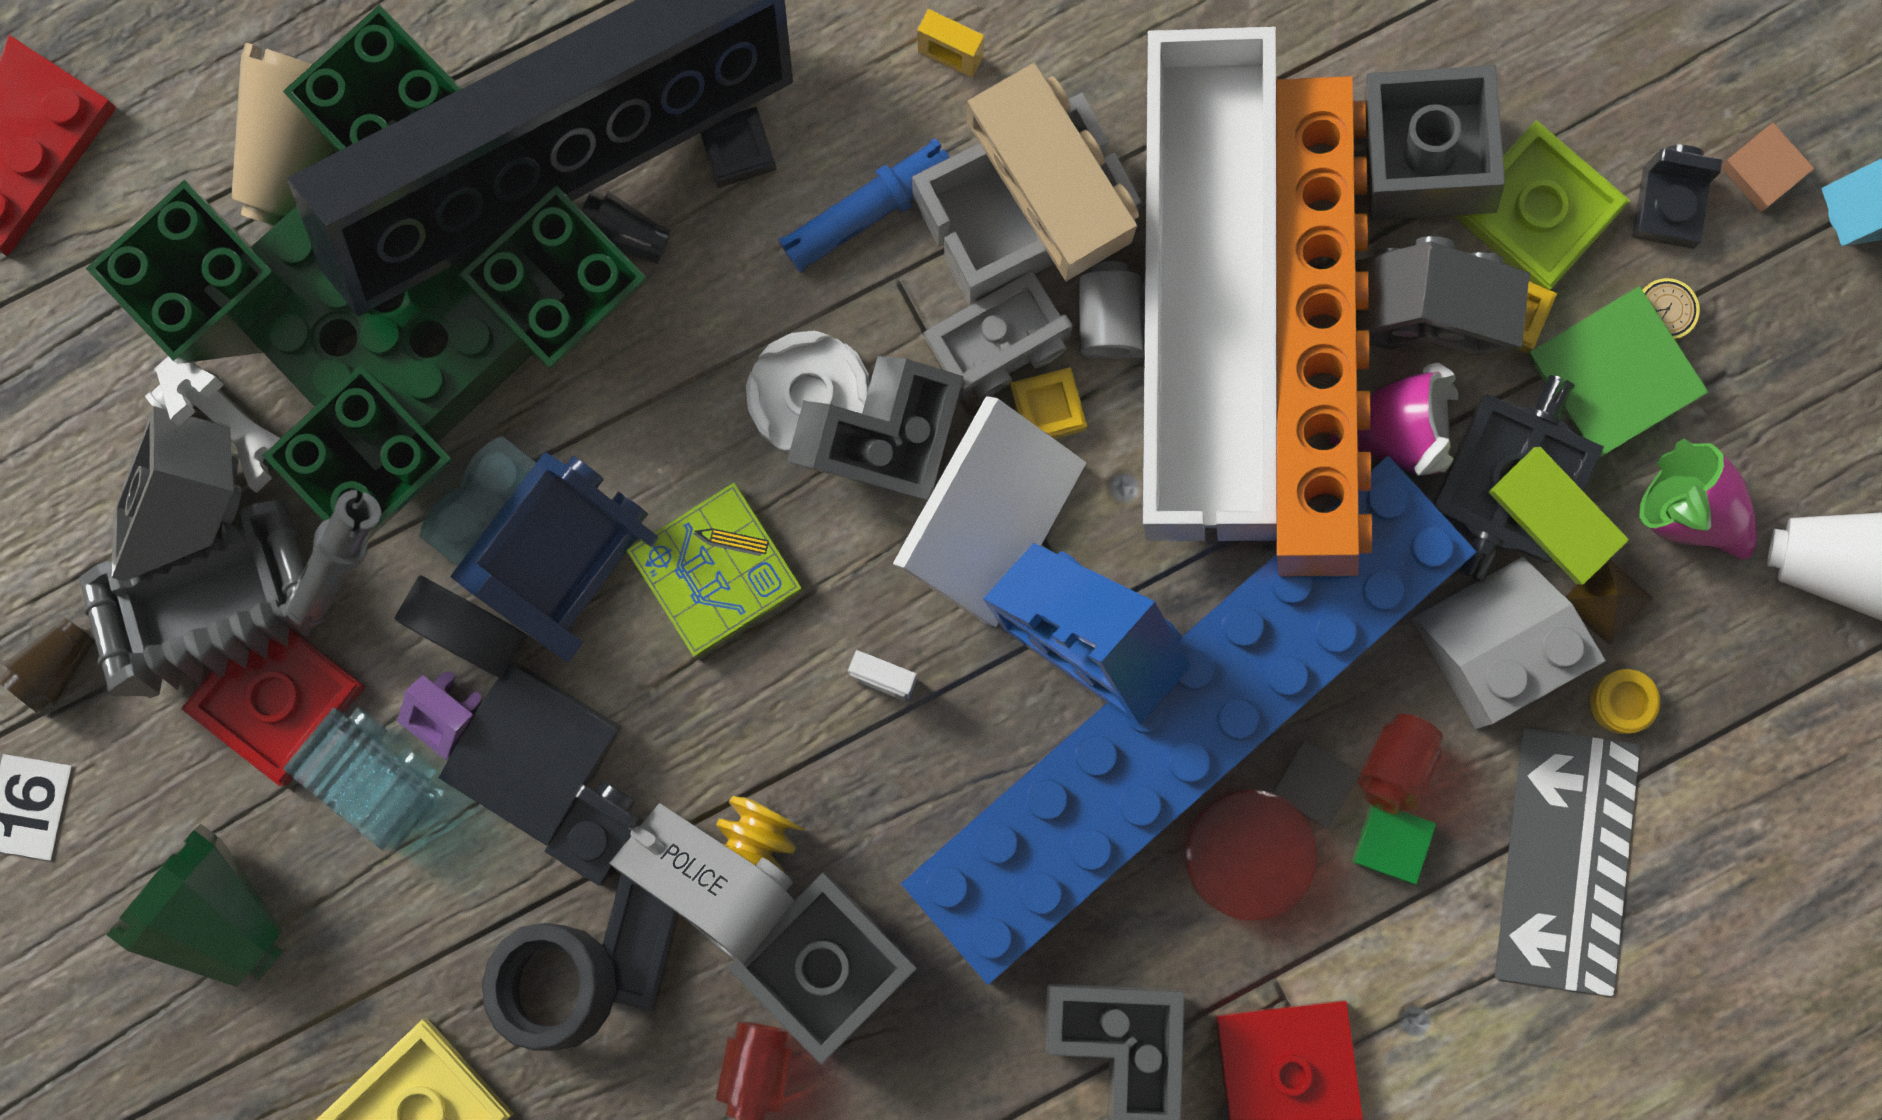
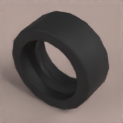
M422 575L417 577L394 617L395 621L498 678L503 677L526 637L525 632Z
M549 923L524 926L501 940L487 961L482 981L484 1009L494 1029L512 1045L533 1051H556L574 1048L596 1035L611 1013L616 993L614 966L603 945L584 930ZM556 948L567 952L575 962L579 971L580 992L576 1007L567 1020L559 1025L545 1027L534 1024L528 1019L520 1002L519 983L523 968L534 953L541 949Z

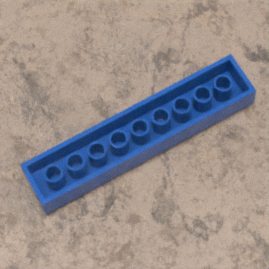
M1389 455L1371 470V491H1358V514H1372V554H1359L1358 576H1279L1277 554L1274 555L1182 636L1178 644L1191 667L1141 725H1138L1106 703L901 883L903 888L987 985L1476 553L1474 548ZM1338 499L1323 513L1334 511L1342 502Z

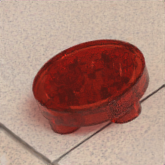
M1241 790L1217 798L1198 814L1187 835L1185 864L1195 893L1210 907L1231 918L1250 921L1264 920L1286 912L1304 896L1315 874L1317 849L1308 822L1290 802L1270 792Z

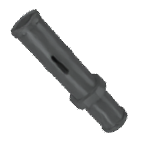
M357 490L345 492L337 500L331 518L318 526L314 536L313 553L285 604L289 618L296 624L302 625L306 616H310L308 627L321 624L326 619L329 608L349 571L359 566L366 557L368 537L381 517L380 505L370 494L364 492L360 502L354 503L357 498Z

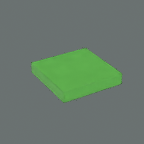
M1640 286L1530 351L1527 355L1545 384L1549 380V375H1555L1563 378L1561 383L1568 380L1575 385L1563 408V412L1578 435L1604 446L1600 457L1708 393V390Z

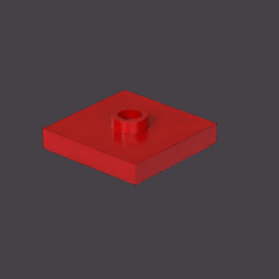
M1336 1000L1215 1015L1228 1120H1363L1347 1001Z

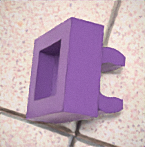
M451 671L439 675L434 683L424 675L413 683L405 692L397 720L398 723L446 761L477 712L481 700V695L476 691L466 701L458 703L447 693L451 690L456 677Z

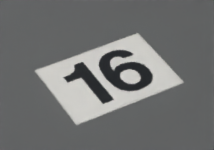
M7 754L2 755L0 764V852L51 861L71 765Z

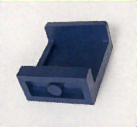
M544 452L450 577L566 662H569L583 644V641L568 631V629L625 555L627 549L636 540H640L652 548L659 537L642 524L648 513L619 491L610 499L597 489L604 481V478L575 456H572L569 462L564 464Z

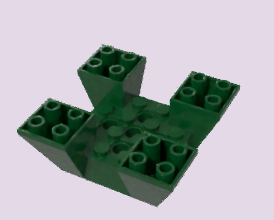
M379 4L284 89L283 92L332 148L339 152L462 88ZM185 179L86 267L87 271L176 364L264 353L308 399L314 408L262 456L323 521L331 518L337 500L345 492L357 490V498L354 503L360 502L364 492L370 494L380 505L381 517L378 524L372 529L368 540L453 462V459L442 446L440 440L531 356L552 370L648 281L646 276L557 185L492 245L405 291L404 301L401 306L389 313H382L383 303L360 316L354 313L319 269L297 205L251 246ZM357 334L358 338L354 349L346 355L336 356L335 351L338 342L347 335ZM439 335L448 336L447 346L441 354L432 358L424 357V348L429 340Z

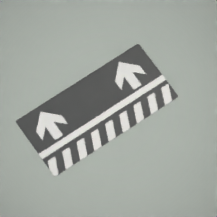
M1523 728L1495 968L1496 979L1613 996L1640 752L1639 744Z

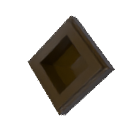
M1610 559L1583 585L1576 584L1565 596L1573 604L1581 620L1608 645L1616 639L1652 599L1644 589Z

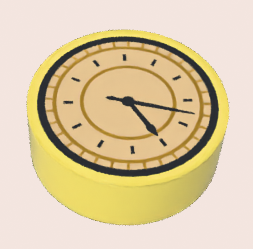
M1663 278L1651 282L1642 289L1675 341L1684 337L1695 327L1699 318L1700 307L1695 293L1688 285L1676 279Z

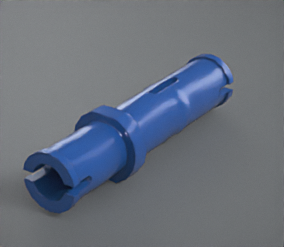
M933 138L929 141V144L892 168L883 165L875 170L877 176L875 179L832 205L787 236L779 238L780 245L790 261L794 262L793 264L797 271L802 273L805 271V268L897 209L900 213H903L911 208L910 200L913 199L912 176L950 158L945 149L940 150L942 148L940 142Z

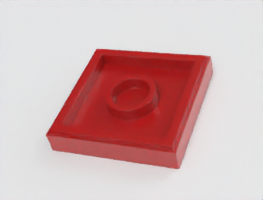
M289 628L288 647L269 639L267 660L250 650L246 669L228 659L224 678L211 671L181 709L274 783L286 788L366 686L299 633Z

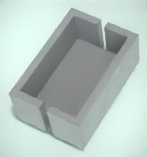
M1083 93L1068 99L1071 110L1067 112V115L1077 131L1080 133L1087 130L1094 137L1105 160V163L1101 165V169L1113 187L1117 184L1124 186L1139 212L1141 200L1116 154L1113 153L1105 157L1109 141ZM980 143L912 176L913 200L938 247L944 245V259L969 306L1031 270L1036 274L1054 265L1053 260Z

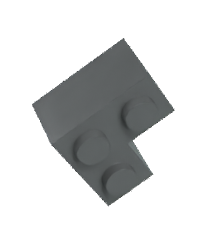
M1428 236L1418 238L1414 246L1403 249L1380 248L1375 251V256L1355 261V272L1368 271V310H1356V331L1369 330L1370 345L1391 350L1430 341L1478 356L1522 347L1530 273L1504 265V258L1502 256L1485 252L1469 254L1455 249V242L1450 239Z
M877 356L862 413L831 404L803 400L787 462L899 494L929 500L964 376L906 358Z
M1047 983L1044 1050L1048 1055L1109 1057L1107 1119L1181 1120L1184 992L1165 988Z

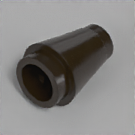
M64 617L57 626L52 627L3 664L8 670L0 677V684L39 714L49 702L54 706L56 705L87 655L88 649L96 641L72 621Z

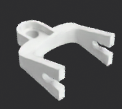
M169 356L154 369L157 372L160 385L152 392L146 394V399L153 407L157 406L167 409L170 420L178 427L195 412L193 409L194 405L216 424L230 427L231 440L237 448L247 484L257 493L272 479L268 468L262 464L264 460L262 455L280 438L255 424L221 390L224 384L212 374L204 371L196 362L176 364Z

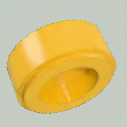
M1622 669L1606 674L1598 680L1591 693L1590 706L1594 718L1603 728L1616 734H1631L1646 729L1654 722L1660 710V695L1656 685L1647 675L1633 669Z

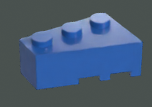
M1033 543L983 598L1004 631L1138 725L1142 724L1191 667L1178 644L1182 639V635L1173 624L1163 617L1155 601L1083 567L1073 557L1063 551L1056 554Z

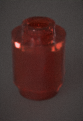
M1398 714L1395 716L1393 723L1384 725L1358 777V784L1366 792L1364 795L1365 800L1373 807L1389 814H1400L1401 810L1417 809L1443 755L1440 748L1443 735L1440 730L1430 722L1410 714Z
M737 1021L735 1036L727 1037L715 1100L727 1104L726 1116L740 1120H765L766 1112H780L792 1048L786 1046L788 1030L759 1023Z

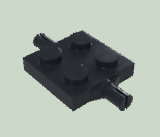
M1549 375V380L1536 408L1515 407L1489 394L1482 396L1433 502V505L1445 518L1462 525L1471 536L1475 537L1472 547L1476 553L1463 563L1462 568L1459 569V572L1464 575H1472L1471 578L1485 582V577L1499 548L1518 550L1544 563H1551L1552 558L1492 497L1489 491L1534 447H1541L1584 492L1604 446L1575 434L1559 419L1569 395L1575 387L1568 380L1561 383L1563 378Z

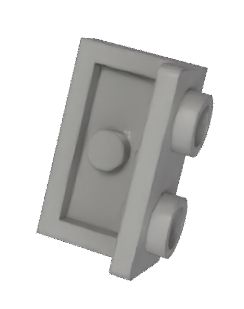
M1033 270L928 329L924 332V339L943 370L964 376L959 391L960 399L964 401L970 396L977 394L979 399L983 400L986 396L991 397L1007 387L1012 382L1009 374L1031 362L1036 369L1062 355L1067 350L1064 342L1070 339L1073 325L1067 315H1059Z

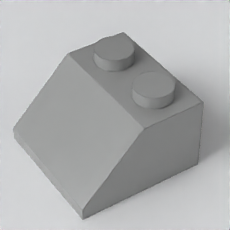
M1524 557L1485 577V582L1477 581L1411 618L1475 729L1494 724L1606 661L1573 604Z

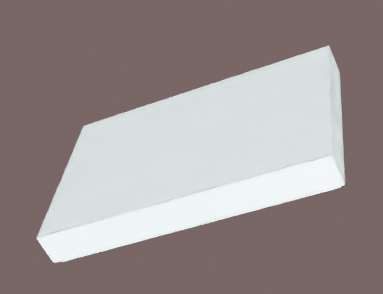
M986 396L893 564L983 623L996 627L999 622L983 598L1033 543L1041 546L1087 462L1001 400Z

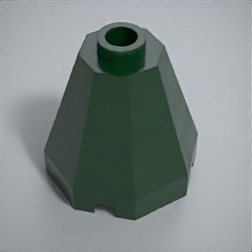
M200 824L183 841L186 844L177 855L173 853L125 909L119 917L120 920L106 935L128 952L238 987L247 975L256 982H259L283 952L281 948L274 944L283 930L223 840Z

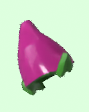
M1683 438L1676 443L1673 451L1663 454L1656 465L1662 470L1655 476L1642 498L1639 518L1645 526L1668 541L1686 545L1712 546L1732 554L1738 559H1748L1754 553L1757 546V531L1754 507L1746 482L1732 462L1712 443L1693 444L1686 438Z

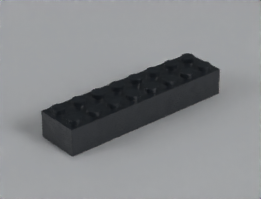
M635 0L288 177L289 186L319 269L354 313L360 316L492 245L556 185L571 201H574L792 84L793 74L785 0Z

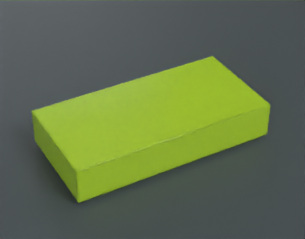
M1534 447L1489 491L1492 497L1576 584L1583 585L1629 540L1541 447Z

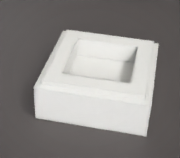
M858 650L855 651L848 669L852 681L902 701L910 699L917 681L916 673Z

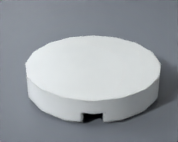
M818 331L790 333L769 344L759 355V360L754 364L752 373L750 371L746 384L748 411L761 436L778 450L789 453L803 400L831 404L862 413L870 386L869 374L858 353L846 343L843 344L840 340L831 338L830 335Z

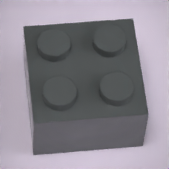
M1496 65L1367 73L1364 100H1366L1365 148L1370 220L1497 213L1505 186Z
M822 873L795 900V903L747 962L741 965L734 960L727 968L792 1036L822 1064L917 969V965L827 873Z

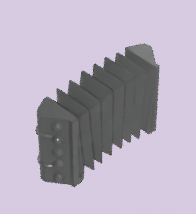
M273 500L243 507L240 513L238 529L222 522V538L215 536L211 546L127 581L112 578V562L109 560L97 564L80 577L79 582L86 604L84 612L90 619L100 656L97 662L103 668L110 695L143 696L150 699L160 695L162 679L178 690L182 672L200 685L204 665L221 678H224L228 659L246 669L251 650L267 660L269 639L288 647L289 628L304 637L312 635V627H308L310 616H306L302 625H299L291 620L286 612L285 604L287 598L294 590L305 569V563L297 540L299 532L293 527L285 501Z

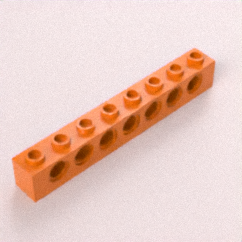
M1353 76L1276 79L1277 563L1279 576H1358L1359 554H1372V514H1358V491H1371V452H1357V430H1370V390L1357 391L1356 370L1369 369V330L1356 331V310H1368V271L1355 272V252L1368 251L1367 213L1354 214V195H1367L1366 156L1354 157L1353 139L1366 138V100L1353 101ZM1318 144H1326L1335 148L1324 154H1317L1308 150ZM1318 200H1328L1336 204V206L1326 211H1316L1308 207V205ZM1317 257H1329L1337 262L1328 269H1316L1308 265L1311 260ZM1321 314L1333 316L1338 320L1335 325L1325 329L1315 328L1307 323L1312 317ZM1320 373L1334 375L1340 380L1335 386L1327 389L1315 388L1307 382L1312 376ZM1319 433L1333 434L1341 441L1336 447L1329 450H1317L1307 443L1312 436ZM1324 493L1334 495L1342 502L1337 509L1328 513L1316 512L1307 505L1312 497Z

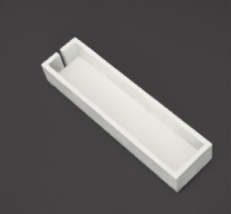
M1276 27L1148 31L1143 526L1147 541H1205V528H1217L1218 541H1276Z

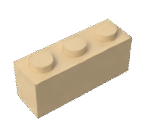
M1033 62L967 101L966 122L1064 280L1068 281L1131 244L1137 227L1134 220L1139 217L1133 199L1124 186L1117 184L1113 187L1100 166L1105 163V160L1094 137L1087 130L1079 133L1067 115V112L1071 110V106L1060 83L1053 76L1045 80L1037 65Z

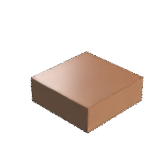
M1772 122L1722 164L1721 169L1760 212H1763L1815 168Z

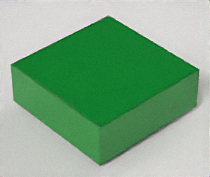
M1371 802L1351 863L1400 881L1417 885L1436 823L1378 802Z

